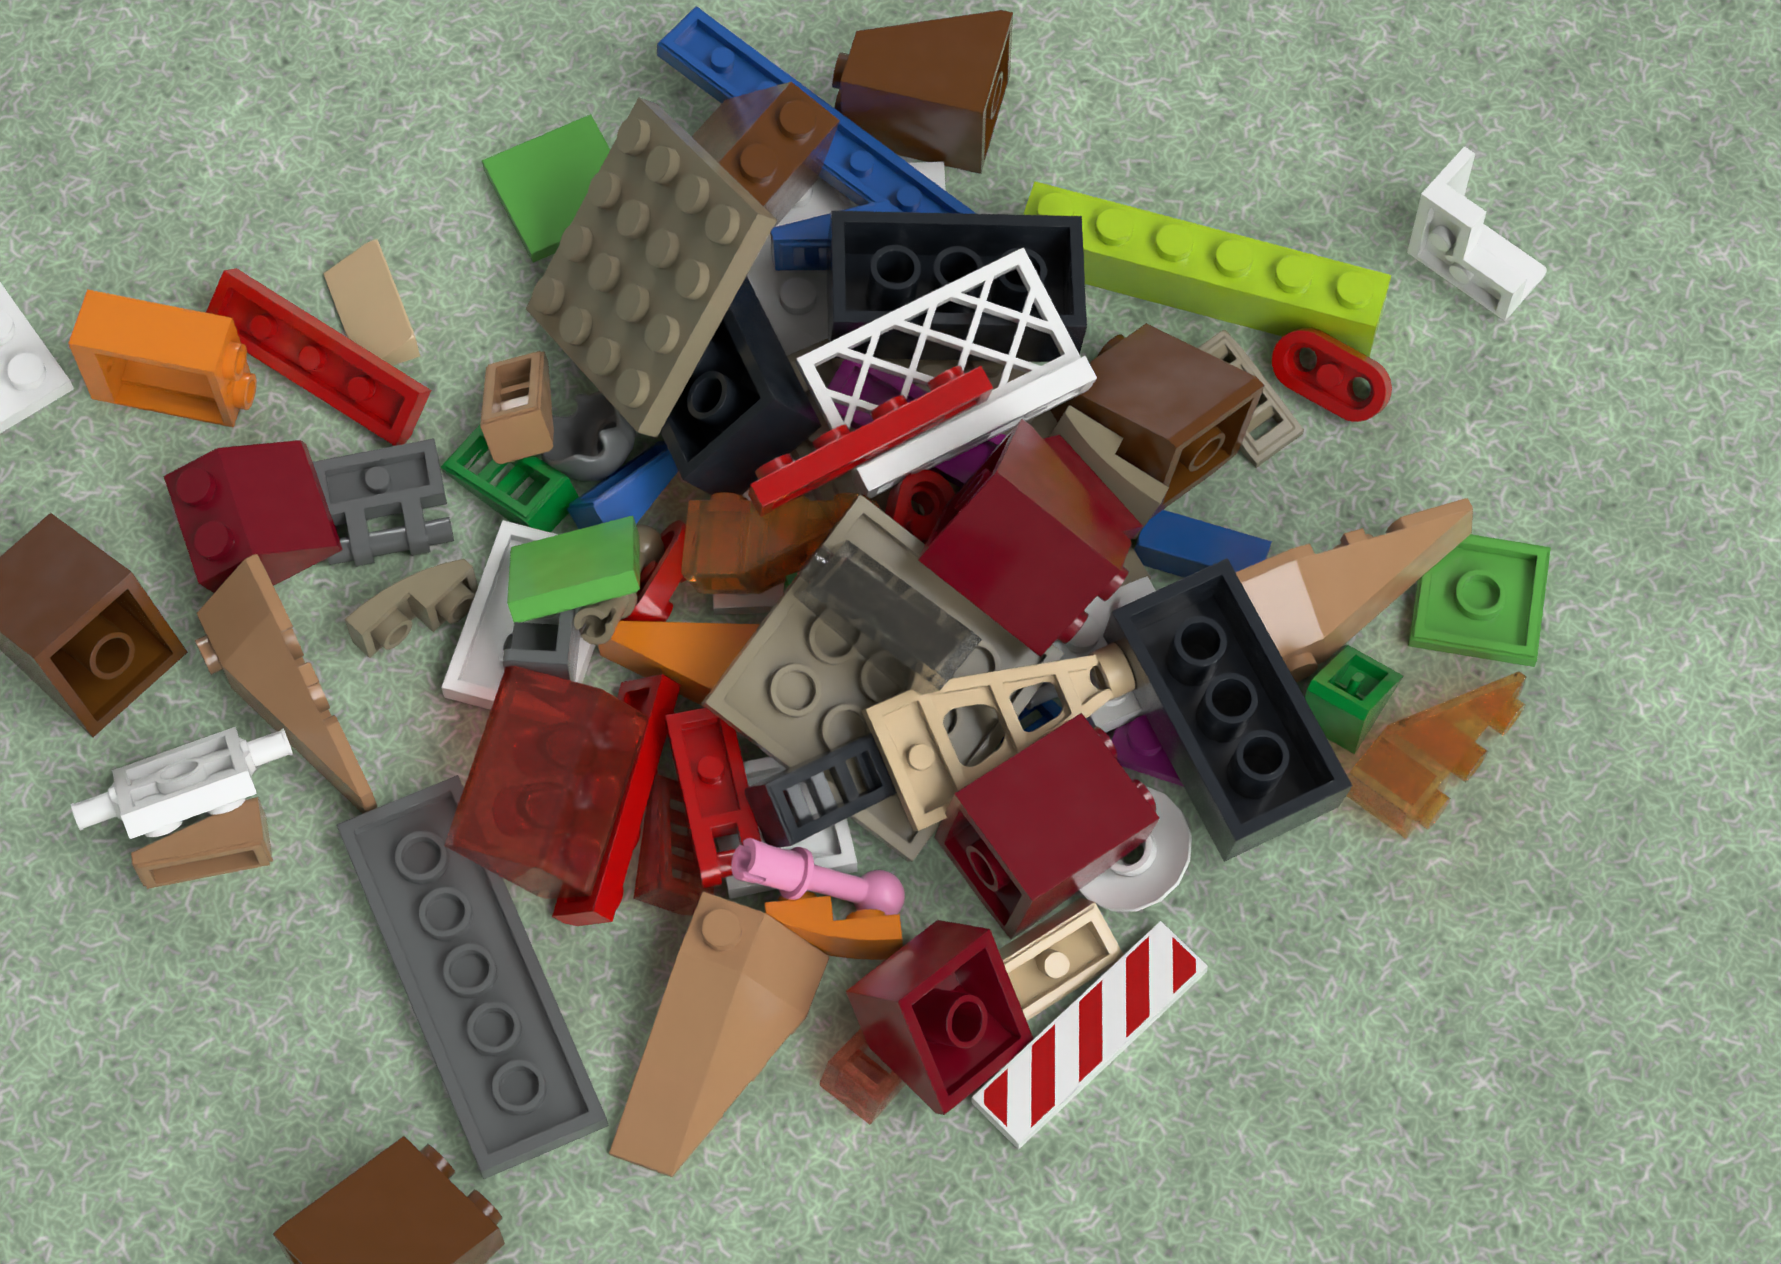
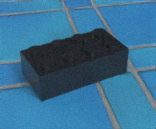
M831 211L826 248L828 343L1024 247L1080 355L1087 329L1082 216ZM1017 269L993 279L986 301L1022 313L1028 291ZM983 285L965 294L979 298ZM948 301L936 307L930 329L966 340L975 309ZM1033 302L1029 315L1042 319ZM927 312L907 322L923 327ZM982 312L973 343L1008 355L1018 323ZM1025 326L1016 358L1028 362H1050L1061 356L1050 334ZM893 328L879 336L873 357L878 359H912L919 337ZM926 339L919 360H959L962 351ZM870 340L852 348V350L866 354ZM969 354L967 358L969 361H990Z
M747 275L660 431L682 479L729 505H732L747 492L751 483L758 480L755 474L758 468L775 458L790 454L822 426Z
M1228 558L1111 612L1103 637L1107 645L1116 643L1124 653L1135 680V690H1133V693L1224 862L1340 806L1353 785Z

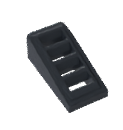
M872 733L862 735L745 789L746 798L765 843L778 848L792 846L897 794ZM852 757L867 790L860 794L846 764V760ZM829 769L843 802L836 804L823 772ZM803 781L807 785L818 812L813 815L799 785Z

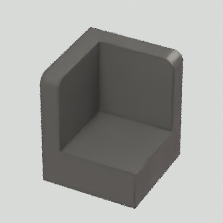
M575 609L560 612L559 625L514 622L511 649H505L503 654V667L509 691L574 695L580 632L576 630L573 621L576 615Z

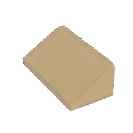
M378 239L365 243L323 273L347 338L392 366L420 357L413 329Z
M1082 897L999 949L1027 1021L1111 968L1124 955L1096 903Z

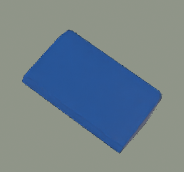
M1162 510L1149 519L1141 530L1135 545V552L1143 566L1185 578L1228 558L1236 573L1266 560L1272 541Z

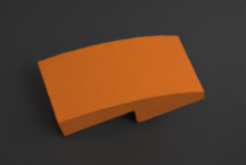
M806 891L803 896L796 900L787 899L781 895L778 901L765 902L766 914L829 956L883 960L889 958L903 947L900 914L885 915V912L881 910L864 909L848 914L845 920L833 921L831 896L817 897L815 893Z

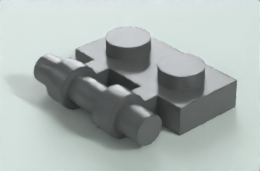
M434 438L313 462L334 525L347 524L349 536L339 538L343 550L328 557L329 565L354 561L355 566L358 567L375 563L374 557L407 550H410L411 555L414 556L431 552L430 546L454 541L450 517L425 521L423 509L447 504ZM403 513L404 526L369 532L368 519Z

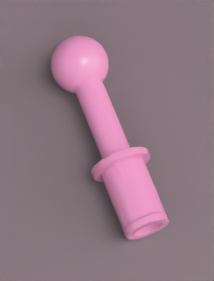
M752 838L744 840V846L739 845L733 854L731 868L735 879L779 889L781 895L787 899H799L809 890L853 902L857 911L877 909L885 912V915L898 914L904 904L905 892L902 883L894 874L885 870H873L861 877L814 865L813 856L806 848L794 847L791 850H785Z

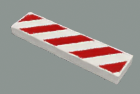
M1160 921L973 1095L972 1104L1019 1150L1207 972L1208 966Z

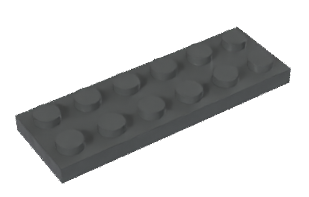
M456 775L337 824L343 843L483 1179L608 1127L606 1115L459 776Z

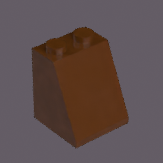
M996 10L856 31L849 54L840 52L835 64L832 87L839 89L834 108L899 156L926 162H944V166L981 174L1010 78L1013 12Z
M788 82L724 100L693 134L692 138L777 219L774 225L776 227L818 180L840 120L794 83Z
M1146 323L1127 337L1119 334L1109 340L1100 350L1098 356L1089 362L1097 377L1090 389L1050 409L1058 422L1070 405L1123 438L1115 455L1169 487L1161 504L1151 516L1153 518L1215 473L1238 453L1265 385L1256 376Z
M49 513L0 556V650L92 737L96 736L188 653L134 574L52 513Z
M405 1136L286 1221L273 1233L290 1264H485L505 1244L500 1229L497 1226L503 1219L498 1210L477 1190L474 1189L468 1196L459 1190L449 1180L455 1174V1170L431 1145L427 1144L419 1151Z

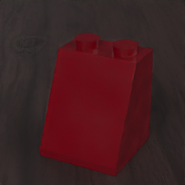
M1021 419L945 505L918 561L1041 657L1057 639L1065 645L1078 633L1089 616L1084 610L1097 596L1105 602L1122 585L1129 573L1123 567L1132 542L1035 429Z
M1080 713L954 793L945 812L947 818L941 821L934 838L1010 940H1012L1146 841L1160 817L1156 813L1155 800L1147 787L1138 779L1131 780L1117 761V751L1110 737L1101 728H1093L1085 716Z

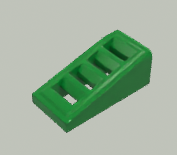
M479 424L441 466L442 471L508 521L551 533L569 514L567 510L570 507L569 504L579 498L569 477L539 458L530 456L511 461L510 463L514 467L496 487L493 486L490 482L509 462L498 464L492 458L478 475L469 470L489 450ZM478 453L468 469L464 466ZM528 477L534 480L533 483L517 500L510 496Z

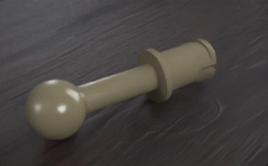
M637 524L641 573L643 568L650 562L655 561L659 563L665 553V547L661 535L656 529L648 525ZM632 593L580 608L573 621L576 630L581 629L586 624L580 635L583 640L593 645L608 642L613 636L618 622L628 617L634 610L637 603V594Z

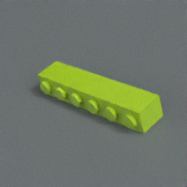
M1034 181L1023 215L1082 216L1086 285L1282 337L1300 328H1315L1370 357L1392 275Z

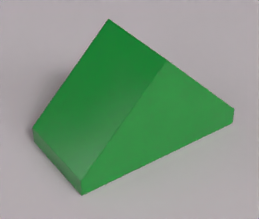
M1347 645L1311 680L1306 691L1305 700L1326 738L1355 754L1402 680L1403 675Z

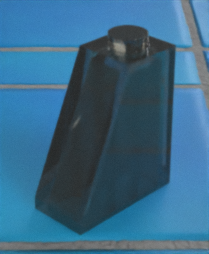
M849 540L834 545L831 550L824 544H821L797 572L805 581L793 595L903 691L912 689L919 696L940 691L982 640L972 630Z

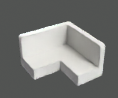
M1463 147L1421 193L1407 253L1506 321L1544 278L1547 269L1544 265L1483 224L1486 211L1464 197L1475 153L1467 147Z

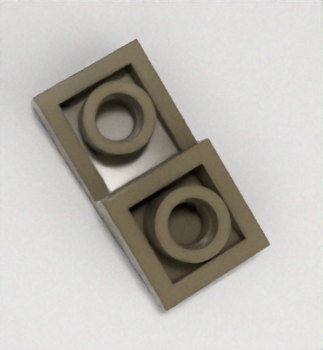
M1069 405L1048 437L1061 435L1143 525L1132 538L1135 540L1161 504L1169 487L1115 455L1123 438Z
M465 559L442 563L417 572L382 590L345 618L352 642L371 658L382 647L390 650L398 646L411 631L413 624L411 620L415 617L421 620L433 632L446 620L451 624L460 621L468 614L478 589L473 566Z

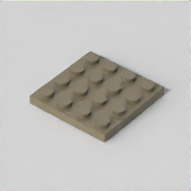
M638 97L628 118L621 124L617 138L603 165L592 178L588 193L572 223L564 231L560 245L543 277L536 283L526 310L638 433L657 438L777 219L657 103Z
M860 494L854 498L701 704L784 768L788 769L862 735L871 733L861 710L915 686L928 682L1059 661L1064 652L1052 644L1041 657L918 561L925 544ZM1043 682L1015 690L1010 695V701L1017 717ZM977 704L954 708L945 715L943 725L958 760L964 766L972 767L978 765L992 754L1004 737V731L995 710L987 705ZM853 757L846 760L858 793L867 791ZM829 769L823 771L836 804L843 802ZM898 794L850 816L852 820L907 862L914 861L941 823L939 821L919 831H913Z

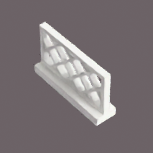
M1024 247L796 358L795 362L830 430L847 424L849 428L855 409L869 414L878 407V405L859 399L869 367L904 378L905 382L900 395H904L906 399L912 381L927 386V382L934 377L916 371L926 339L962 351L957 366L961 365L963 371L969 354L1005 365L998 388L992 390L987 401L851 470L854 475L852 480L859 494L867 500L893 488L909 473L916 474L924 469L929 470L1014 428L1021 419L1028 421L1088 391L1097 379L1086 356L1080 357ZM1014 269H1017L1028 291L1022 313L986 301L993 279ZM983 285L979 298L965 294ZM952 301L975 309L966 340L930 329L936 307ZM1033 302L1042 319L1029 315ZM927 312L923 327L907 322ZM982 312L1018 323L1008 355L973 343ZM1025 326L1050 334L1061 356L1042 366L1016 358ZM894 328L919 337L909 369L873 357L881 334ZM870 340L866 354L851 350ZM836 356L862 364L852 397L827 389L815 367ZM1012 368L1026 372V374L1008 382ZM833 402L848 407L844 422Z

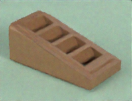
M537 351L489 364L486 367L480 427L492 458L498 464L549 452L553 448L554 426L550 375L545 351Z
M259 797L248 799L241 806L227 813L209 816L131 853L132 865L143 886H146L147 889L268 866L273 861L267 818Z

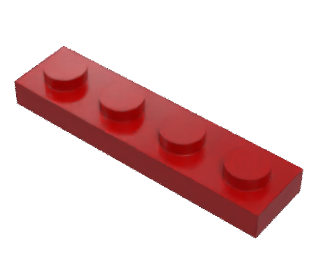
M234 268L223 271L206 313L232 318L240 342L246 345L248 354L390 444L397 446L408 441L432 390L239 269Z
M961 365L953 367L927 382L930 392L909 403L904 395L894 397L869 413L873 419L872 422L853 432H850L847 424L838 426L812 442L816 451L794 462L789 454H785L758 468L755 471L758 480L750 484L748 496L759 516L762 517L987 401L993 386L982 366L967 373H964Z
M663 674L621 682L552 914L553 918L562 923L573 926H585L613 922L615 912L622 901L624 893L623 884L631 856L639 842L641 835L640 825L650 791L653 789L658 776L657 767L667 735L665 715L675 714L674 708L681 687L680 684Z

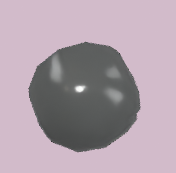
M600 391L590 395L577 394L575 400L578 407L572 415L568 417L553 415V448L549 452L541 453L542 461L574 480L581 482L602 481L612 475L624 463L633 448L636 430Z

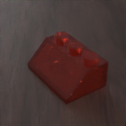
M506 666L444 846L538 897L552 899L591 896L649 717L601 688L517 666Z

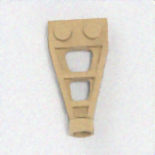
M1111 643L1090 652L1085 657L923 683L861 711L874 737L913 831H919L947 818L945 812L954 793L1080 713L1085 718H1088L1106 702L1135 690V680L1124 653L1116 643ZM1090 671L1092 672V675L1100 689L1092 685L1090 681ZM1041 682L1053 684L1063 706L1060 714L1032 732L1024 731L1010 701V695L1015 690ZM977 704L987 705L994 709L1004 731L1003 742L996 751L978 765L972 767L964 766L959 762L943 725L944 717L954 708Z

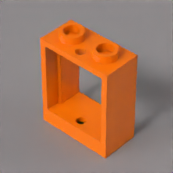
M87 289L68 344L93 400L233 428L239 410L250 409L256 393L257 380L256 375L250 372L246 360V345L241 344L232 318Z

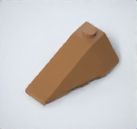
M1468 498L1402 516L1394 521L1387 528L1386 534L1373 537L1371 534H1365L1363 528L1344 533L1340 539L1341 543L1331 550L1315 554L1309 543L1289 549L1236 572L1295 682L1312 675L1318 669V664L1329 659L1472 533L1473 507Z
M258 554L246 558L197 612L205 636L196 639L195 643L210 674L212 675L223 670L231 688L276 731L284 728L289 744L362 814L378 808L372 790L335 715L331 716L328 710L330 709L329 703L311 663H305L303 659L304 654L292 629L293 625Z
M703 892L675 960L609 1155L673 1177L722 1119L723 1114L742 1091L767 1065L766 1063L779 1047L806 1019L828 964L829 956L768 914Z

